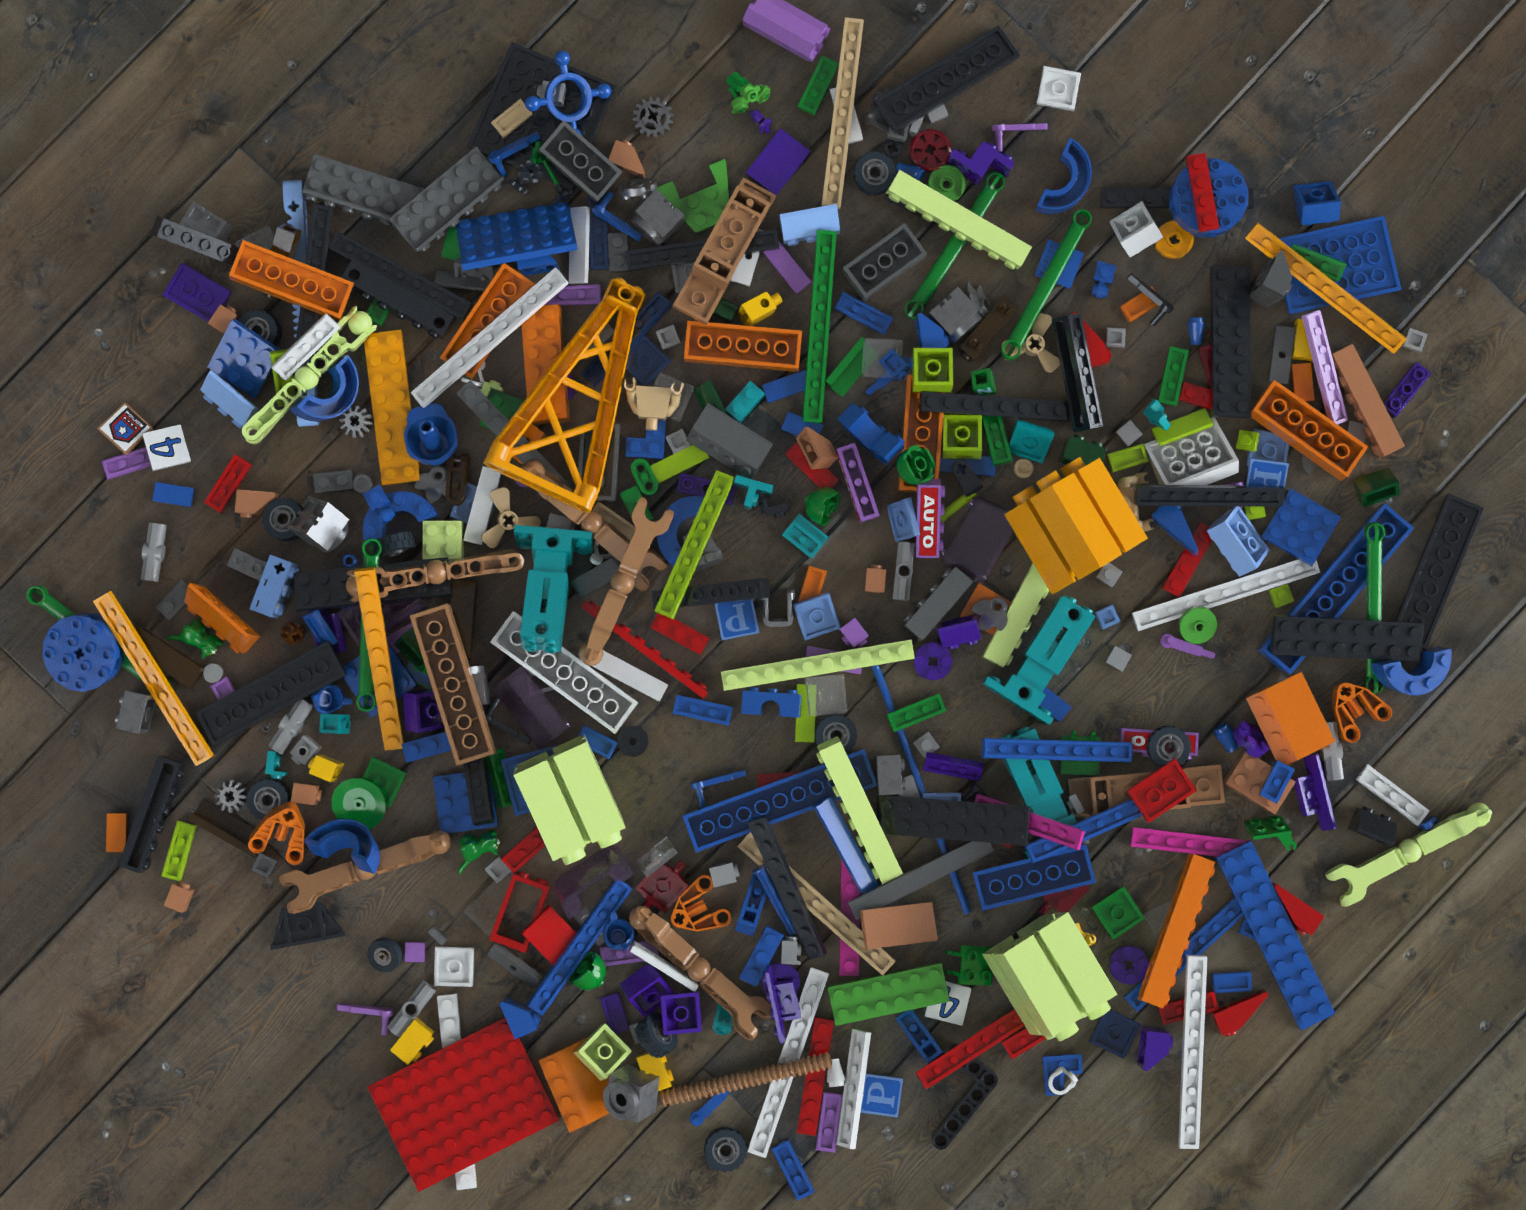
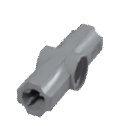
M149 523L147 540L142 548L143 566L141 580L159 581L161 562L164 561L166 553L164 541L167 525Z
M898 542L893 599L909 601L915 543ZM901 566L908 568L909 574L903 577L899 574L898 570Z
M305 699L296 702L289 714L287 713L278 726L279 729L268 746L283 755L293 738H296L302 730L304 721L314 705Z
M1326 722L1335 742L1320 749V756L1324 761L1326 781L1344 779L1341 760L1343 758V747L1341 742H1339L1337 722Z
M423 980L387 1028L394 1035L401 1037L437 990ZM408 1004L416 1006L415 1014H410L407 1011Z

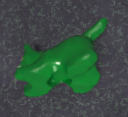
M193 620L190 624L184 625L180 635L172 634L167 636V640L183 641L186 644L198 647L202 652V659L215 654L217 651L216 646L223 644V641L218 636L205 632L206 626L201 620Z
M496 830L487 831L479 838H475L472 834H466L461 838L459 850L464 861L459 866V874H462L471 861L476 860L485 852H492L495 856L498 855L497 851L500 841L496 837Z

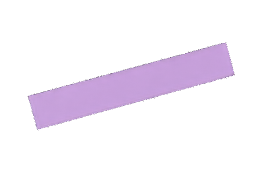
M1316 310L1301 317L1326 415L1338 425L1348 421L1321 311Z

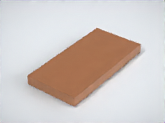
M932 902L860 911L865 950L938 941Z

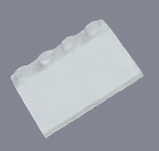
M1215 417L1211 418L1213 422L1212 427L1161 447L1156 440L1144 444L1159 485H1208L1239 473V460Z

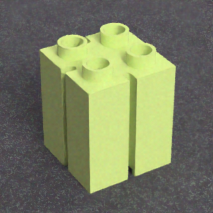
M585 734L552 748L554 754L548 756L545 751L514 766L513 775L552 860L555 861L562 858L564 865L571 864L585 857V846L590 842L594 843L597 841L600 848L617 843L622 839L620 830L625 829L623 817Z
M1068 912L1044 914L1016 932L1019 936L1018 939L1014 940L1012 936H1009L982 954L1029 1034L1042 1035L1047 1040L1056 1037L1058 1041H1063L1074 1035L1079 1030L1075 1023L1076 1021L1087 1016L1090 1020L1101 1017L1111 1009L1107 1001L1117 995Z

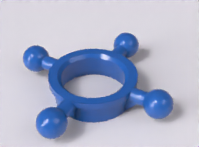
M561 50L554 57L556 64L560 66V74L549 82L544 98L529 96L525 100V107L529 111H536L540 106L546 105L554 117L568 122L582 136L581 131L577 129L576 121L584 117L589 111L592 97L598 96L599 98L606 99L611 94V88L608 84L601 83L597 88L590 89L589 84L583 77L575 73H568L567 64L570 61V56L566 51ZM571 80L580 88L582 100L575 112L565 115L554 106L553 91L561 81Z

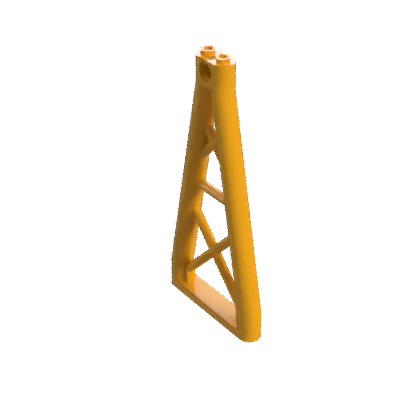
M619 277L611 279L602 300L492 442L483 462L484 465L585 513L591 512L600 492L636 317L646 297L642 288L627 284L624 279ZM621 293L627 294L629 299H624ZM618 310L613 340L602 345L599 334ZM592 343H594V346H595V347H594V348H591V349H588V348L590 347V345H591ZM606 351H610L609 359L605 353ZM598 354L605 371L601 393L567 377L579 360ZM561 383L599 401L595 421L562 432L550 398ZM545 407L555 434L513 448L542 408ZM593 430L582 481L566 438ZM558 441L576 488L573 493L509 463L511 458Z

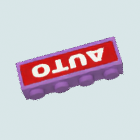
M853 443L837 448L838 461L859 524L878 518L880 515L856 444Z
M931 479L928 482L917 485L916 519L920 535L916 536V558H939V551H943V540H940V533H944V522H940V515H944V504H941V497H945V486L941 485V479Z
M1119 728L1118 742H1131L1132 756H1134V752H1141L1142 756L1150 757L1146 749L1147 739L1150 737V733L1155 730ZM1185 732L1189 737V742H1191V753H1189L1188 759H1192V756H1198L1199 733ZM1171 742L1165 744V751L1170 752L1173 749Z

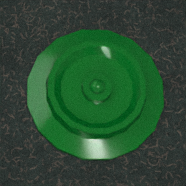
M350 778L343 781L334 790L331 798L332 810L337 819L357 820L368 829L374 828L383 819L386 811V801L382 791L373 782L364 778Z

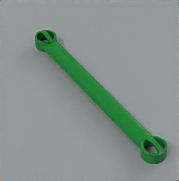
M993 172L987 177L986 184L969 209L971 212L983 217L997 193L1005 185V178L1001 173ZM993 176H997L993 181L992 185L989 186V179ZM999 179H1001V187L998 189H994ZM955 233L953 234L912 300L906 304L904 313L909 319H916V316L912 315L918 306L921 308L920 313L923 314L926 304L967 242L966 239L962 241L955 236ZM912 303H915L914 307L908 314V306Z
M1080 209L1074 213L1068 231L1008 341L1002 346L1001 354L1006 360L1012 361L1019 357L1023 343L1085 229L1091 224L1092 215L1089 211ZM1079 214H1083L1081 220L1077 224L1076 216ZM1086 216H1087L1088 219H1089V222H1088L1086 225H1083V226H1082V224H1083V222H1084V220H1085V218H1086ZM1012 344L1008 354H1005V346ZM1015 347H1017L1018 353L1014 356H1011Z
M1370 522L1363 531L1367 539V619L1382 620V539L1385 536V528L1377 522ZM1372 526L1375 529L1374 539H1370L1368 534ZM1366 659V677L1364 678L1363 686L1370 690L1368 682L1373 678L1374 690H1370L1373 694L1380 693L1384 689V685L1381 683L1378 685V679L1371 665L1372 662L1380 661V659Z
M368 538L362 543V552L364 553L363 568L379 566V554L382 547L376 538ZM370 541L369 554H367L365 545ZM375 541L379 546V551L373 555ZM379 573L376 574L377 583H378ZM361 614L359 689L356 703L360 710L366 712L375 707L376 700ZM362 695H364V707L359 705V699ZM368 695L373 699V704L370 707H367Z
M36 585L28 589V601L33 605L41 606L58 620L75 615L74 612L49 595L48 590L44 586ZM32 592L41 596L42 600L40 602L35 601ZM124 654L122 667L142 681L129 658Z

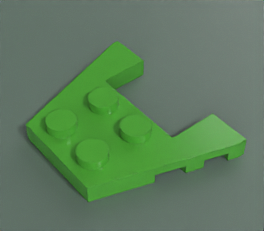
M725 159L709 165L716 184L687 197L679 198L673 181L657 187V190L665 196L666 201H670L673 207L678 208L685 215V223L695 234L714 227L729 201Z

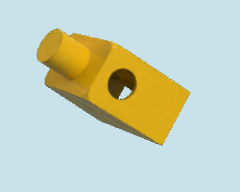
M764 292L743 303L737 315L744 326H754L771 316L776 310V306L782 303L783 300L778 292L771 296L768 292Z

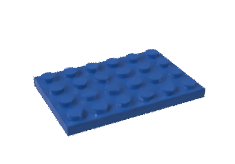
M558 202L555 205L546 206L540 205L535 208L519 209L507 213L501 212L496 215L481 216L474 219H463L456 225L463 271L578 250L568 202Z
M1385 216L1279 238L1289 247L1294 243L1346 262L1347 265L1340 281H1333L1357 300L1401 290ZM1292 275L1290 282L1292 287L1289 293L1284 296L1288 315L1331 306Z

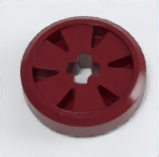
M926 129L917 133L909 147V156L915 166H921L920 169L925 170V172H932L946 165L951 154V144L948 138L942 132L934 129ZM928 146H931V149H935L933 155L926 154L925 151H927Z

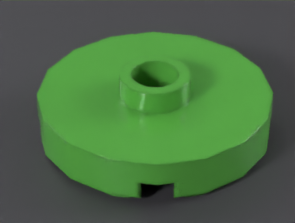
M943 165L939 167L940 169L932 171L927 185L955 202L964 193L966 186L965 177L955 166ZM948 182L950 186L945 188L943 183Z
M1204 606L1187 609L1179 619L1180 634L1186 641L1192 644L1207 642L1213 637L1217 629L1215 615Z

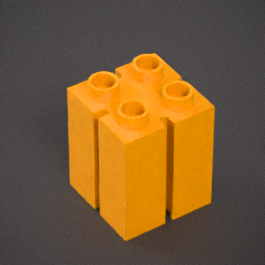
M1081 457L1060 468L1065 476L1063 479H1061L1057 471L1052 472L1036 482L1041 490L1040 493L1037 494L1033 485L1012 497L1017 507L1004 514L1052 595L1076 582L1074 576L1079 580L1122 555V552L1125 553L1148 539L1100 458L1088 465L1084 464Z

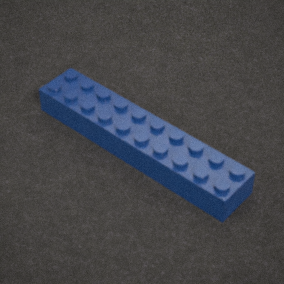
M1386 503L1378 505L1285 616L1339 618L1367 585V539L1363 533L1365 526L1370 522H1377L1385 528V536L1382 539V566L1414 527ZM1374 526L1368 532L1370 539L1375 537ZM1271 632L1256 650L1285 675H1289L1306 656L1272 655L1270 653Z
M865 749L847 754L863 790L878 786ZM825 763L684 814L683 819L695 852L750 833L751 831L747 824L750 819L766 815L770 825L813 810V806L827 796H831L833 801L840 800L841 796L836 797L832 789L835 786L833 780L829 781L824 772L827 769Z

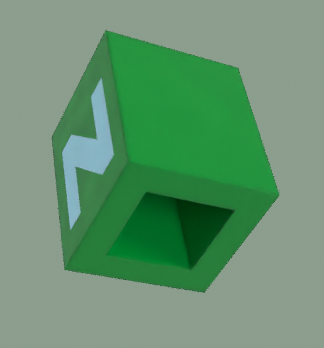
M990 368L971 371L973 390L976 395L996 394L995 378Z

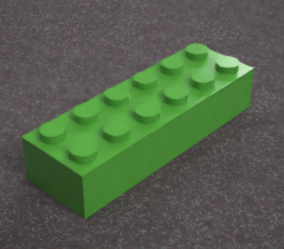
M941 961L886 972L883 976L876 974L827 985L836 1026L950 1002Z

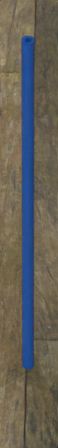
M871 666L888 712L896 711L880 666ZM901 729L896 731L919 795L922 798V793L927 792L905 733ZM936 838L941 854L948 852L945 840ZM954 871L949 875L963 913L968 914L971 910L957 872Z

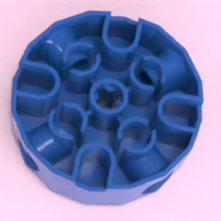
M1207 158L1219 224L1218 230L1201 233L1198 231L1187 167L1178 174L1169 191V209L1174 221L1185 231L1198 238H1214L1227 233L1243 217L1248 205V187L1243 175L1232 164L1221 159Z
M81 612L60 619L50 627L43 641L42 656L47 671L57 683L69 690L84 692L101 687L118 675L124 663V650L103 617L96 613Z

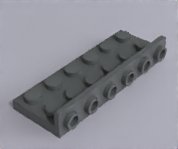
M476 146L388 220L415 252L421 251L423 253L431 246L429 242L434 238L438 240L445 234L444 230L447 227L453 228L460 222L458 219L460 216L470 214L474 210L472 206L477 202L479 204L483 203L488 198L487 194L491 190L496 192L503 186L501 182L505 178L497 173Z
M314 154L302 195L308 201L316 202V200L324 202L323 205L333 208L338 206L343 208L342 211L350 214L357 212L363 218L372 220L373 217L379 219L380 223L390 226L391 222L388 219L424 189Z

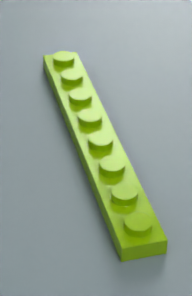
M716 470L655 608L656 613L674 619L735 480L733 476Z

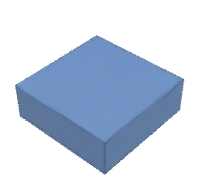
M1113 604L1094 612L1102 630L1121 622Z

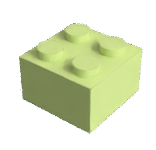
M423 521L422 559L448 557L450 561L452 559L464 558V522Z
M602 1024L581 1044L574 1054L601 1081L605 1080L632 1050L606 1024Z

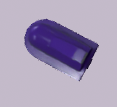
M750 110L748 113L751 116V120L760 124L758 132L762 134L765 131L769 134V127L772 125L770 118L765 120L758 110Z

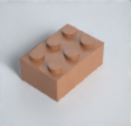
M1242 750L1223 779V784L1270 814H1276L1295 781L1289 780L1277 804L1258 795L1272 767Z

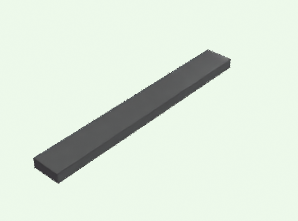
M968 841L847 902L857 920L861 918V910L882 908L994 852L991 843Z

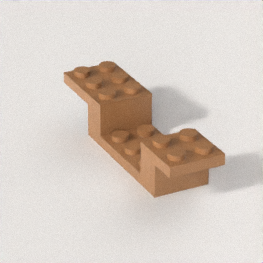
M743 177L696 259L688 279L673 304V308L707 325L728 287L738 264L777 195Z
M1220 764L1182 768L1197 791L1171 809L1225 803ZM1152 772L1067 779L1068 794L1075 793L1085 810L1080 814H1076L1075 811H1070V813L1074 817L1092 816L1131 798L1126 790Z

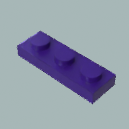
M927 752L923 771L980 781L984 763Z

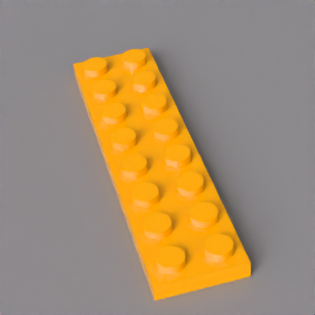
M402 330L371 333L364 341L382 486L416 482L420 480L419 462L409 456L404 440L407 415L412 410Z

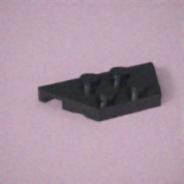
M322 901L315 902L309 910L295 914L288 913L286 907L281 909L279 922L276 926L275 936L270 948L274 950L343 937L345 932Z

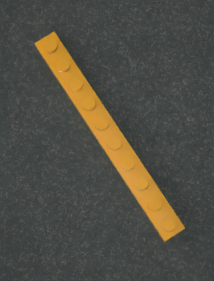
M1258 222L1245 236L1247 241L1269 258H1272L1280 250L1283 251L1291 275L1393 354L1407 340L1400 332Z
M375 567L355 569L354 573L385 751L402 749L401 744L404 743Z
M112 591L94 600L93 603L194 764L198 766L213 757L214 754Z

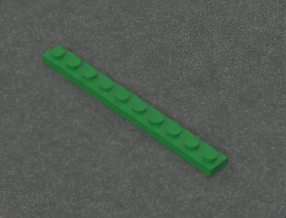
M816 230L802 422L822 423L837 231Z

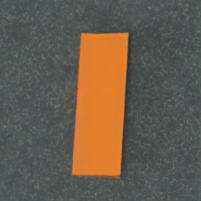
M242 240L229 273V279L318 314L324 315L327 313L336 321L341 320L354 285L351 281Z
M508 263L501 264L440 355V358L447 362L536 283ZM489 353L470 368L465 375L473 379Z

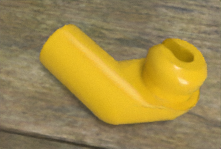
M1079 922L1075 923L1088 946L1095 944L1096 936L1083 932Z

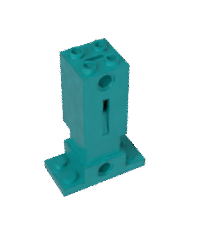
M515 525L516 547L526 550L531 548L534 561L533 570H528L520 631L522 649L529 652L543 650L550 654L561 652L569 593L567 566H572L573 552L581 555L593 554L592 532Z
M1069 595L1057 598L1022 653V656L1025 658L1015 674H1009L1003 685H1001L1002 681L995 676L984 677L981 682L982 685L1045 725H1050L1054 718L1050 716V711L1039 707L1046 696L1042 692L1052 676L1060 674L1096 617L1092 614L1093 611L1085 605H1077V600ZM1069 610H1072L1075 614L1073 620L1068 616ZM1020 688H1024L1026 691L1024 698H1021L1018 694Z
M1029 726L1016 730L1017 734L1014 736L1007 734L998 738L1040 740L1035 728H1029ZM1003 759L1023 806H1031L1030 812L1067 825L1076 823L1074 815L1067 813L1059 795L1064 792L1049 760ZM1026 848L1022 849L1024 856L1030 859Z

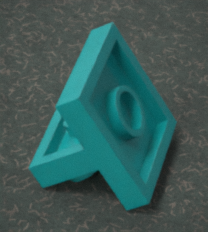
M1016 419L1012 437L1008 444L1011 454L1043 464L1053 440L1054 432L1051 429Z
M736 475L734 486L748 490L744 509L752 510V506H757L759 494H756V492L768 496L772 495L774 485Z

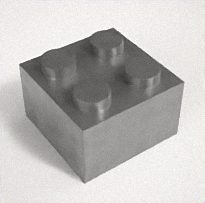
M125 690L119 701L121 705L120 713L118 712L115 717L116 729L137 734L149 733L156 704L151 694Z
M900 755L876 756L877 795L902 794V790H906L905 778L901 776V771L905 770L904 759H900Z

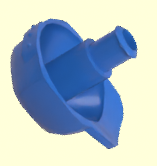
M433 403L425 408L420 406L409 411L407 427L404 430V440L409 456L422 464L439 465L449 459L457 450L458 438L455 424L447 416L444 408L440 404Z

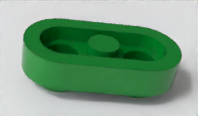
M636 459L631 465V472L641 492L648 496L655 494L659 485L649 463L644 459ZM638 466H644V471L638 472ZM647 483H652L653 485L651 489H646L645 486Z

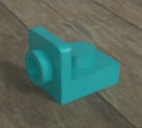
M1153 399L1143 414L1150 423L1167 431L1171 424L1166 419L1167 415L1163 413V406L1158 400Z
M320 714L319 733H350V715Z
M272 750L268 751L265 774H271L270 778L282 779V776H287V771L277 770V767L281 765L279 753Z
M718 1003L712 1030L719 1035H730L733 1026L732 1016Z

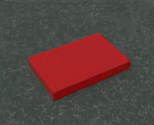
M1173 758L1126 790L1147 823H1150L1197 791L1176 758Z
M549 905L521 932L552 965H554L576 934Z

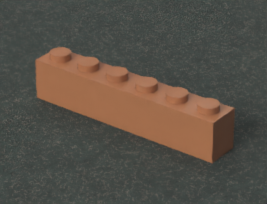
M1351 344L1331 354L1339 385L1344 388L1348 403L1353 405L1356 419L1365 425L1363 432L1366 438L1370 439L1374 454L1382 458L1405 447L1354 345Z

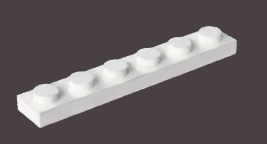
M852 1029L836 1145L848 1149H855L871 1038V1032L860 1029Z

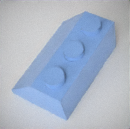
M837 204L780 214L779 223L783 244H788V246L798 245L800 241L805 240L807 243L815 242L816 230L837 231L836 237L837 234H840Z
M212 370L209 371L200 389L205 394L203 398L210 404L215 402L219 406L217 410L224 416L229 414L233 418L231 422L241 429L260 410L220 375Z
M1240 506L1231 508L1215 520L1207 530L1210 538L1219 547L1221 554L1226 557L1231 568L1239 577L1257 569L1270 551Z

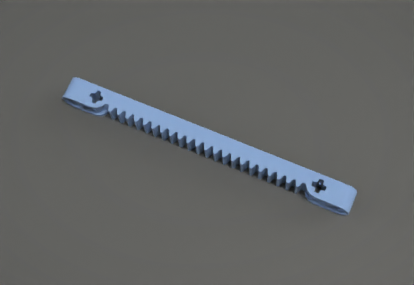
M303 179L283 181L284 209L292 218L287 223L294 228L302 230L294 260L306 264L308 225L306 199L302 195L305 184ZM295 205H297V206L299 207V208H296V212H294V211L292 210V209L295 208ZM292 304V307L296 309L293 315L297 318L293 322L297 324L294 327V330L297 332L300 306ZM308 359L300 367L307 366L308 362L311 363V359ZM317 385L313 389L306 390V393H302V396L310 393L318 398ZM297 416L299 427L319 425V422L304 420Z

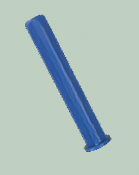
M766 864L756 867L753 873L760 880L788 935H795L794 927L774 882L766 869Z

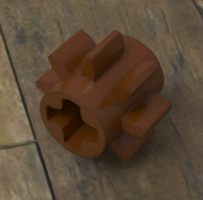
M297 620L286 622L281 627L283 633L280 637L288 645L299 643L304 638L302 632L305 631V628Z

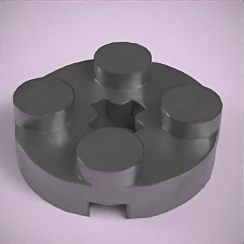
M650 178L629 180L630 184L624 185V182L618 185L619 194L622 195L623 200L632 199L633 196L648 198L657 189L656 180L654 179L651 182Z

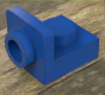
M893 348L878 361L896 381L903 380L911 369Z

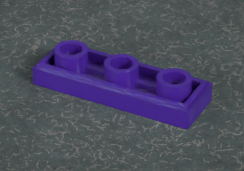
M1417 361L1414 362L1383 401L1388 414L1393 418L1399 415L1431 374ZM1404 387L1408 388V393L1404 391Z
M681 473L676 492L705 497L706 492L703 491V487L709 486L712 480ZM736 486L731 487L724 504L732 506Z

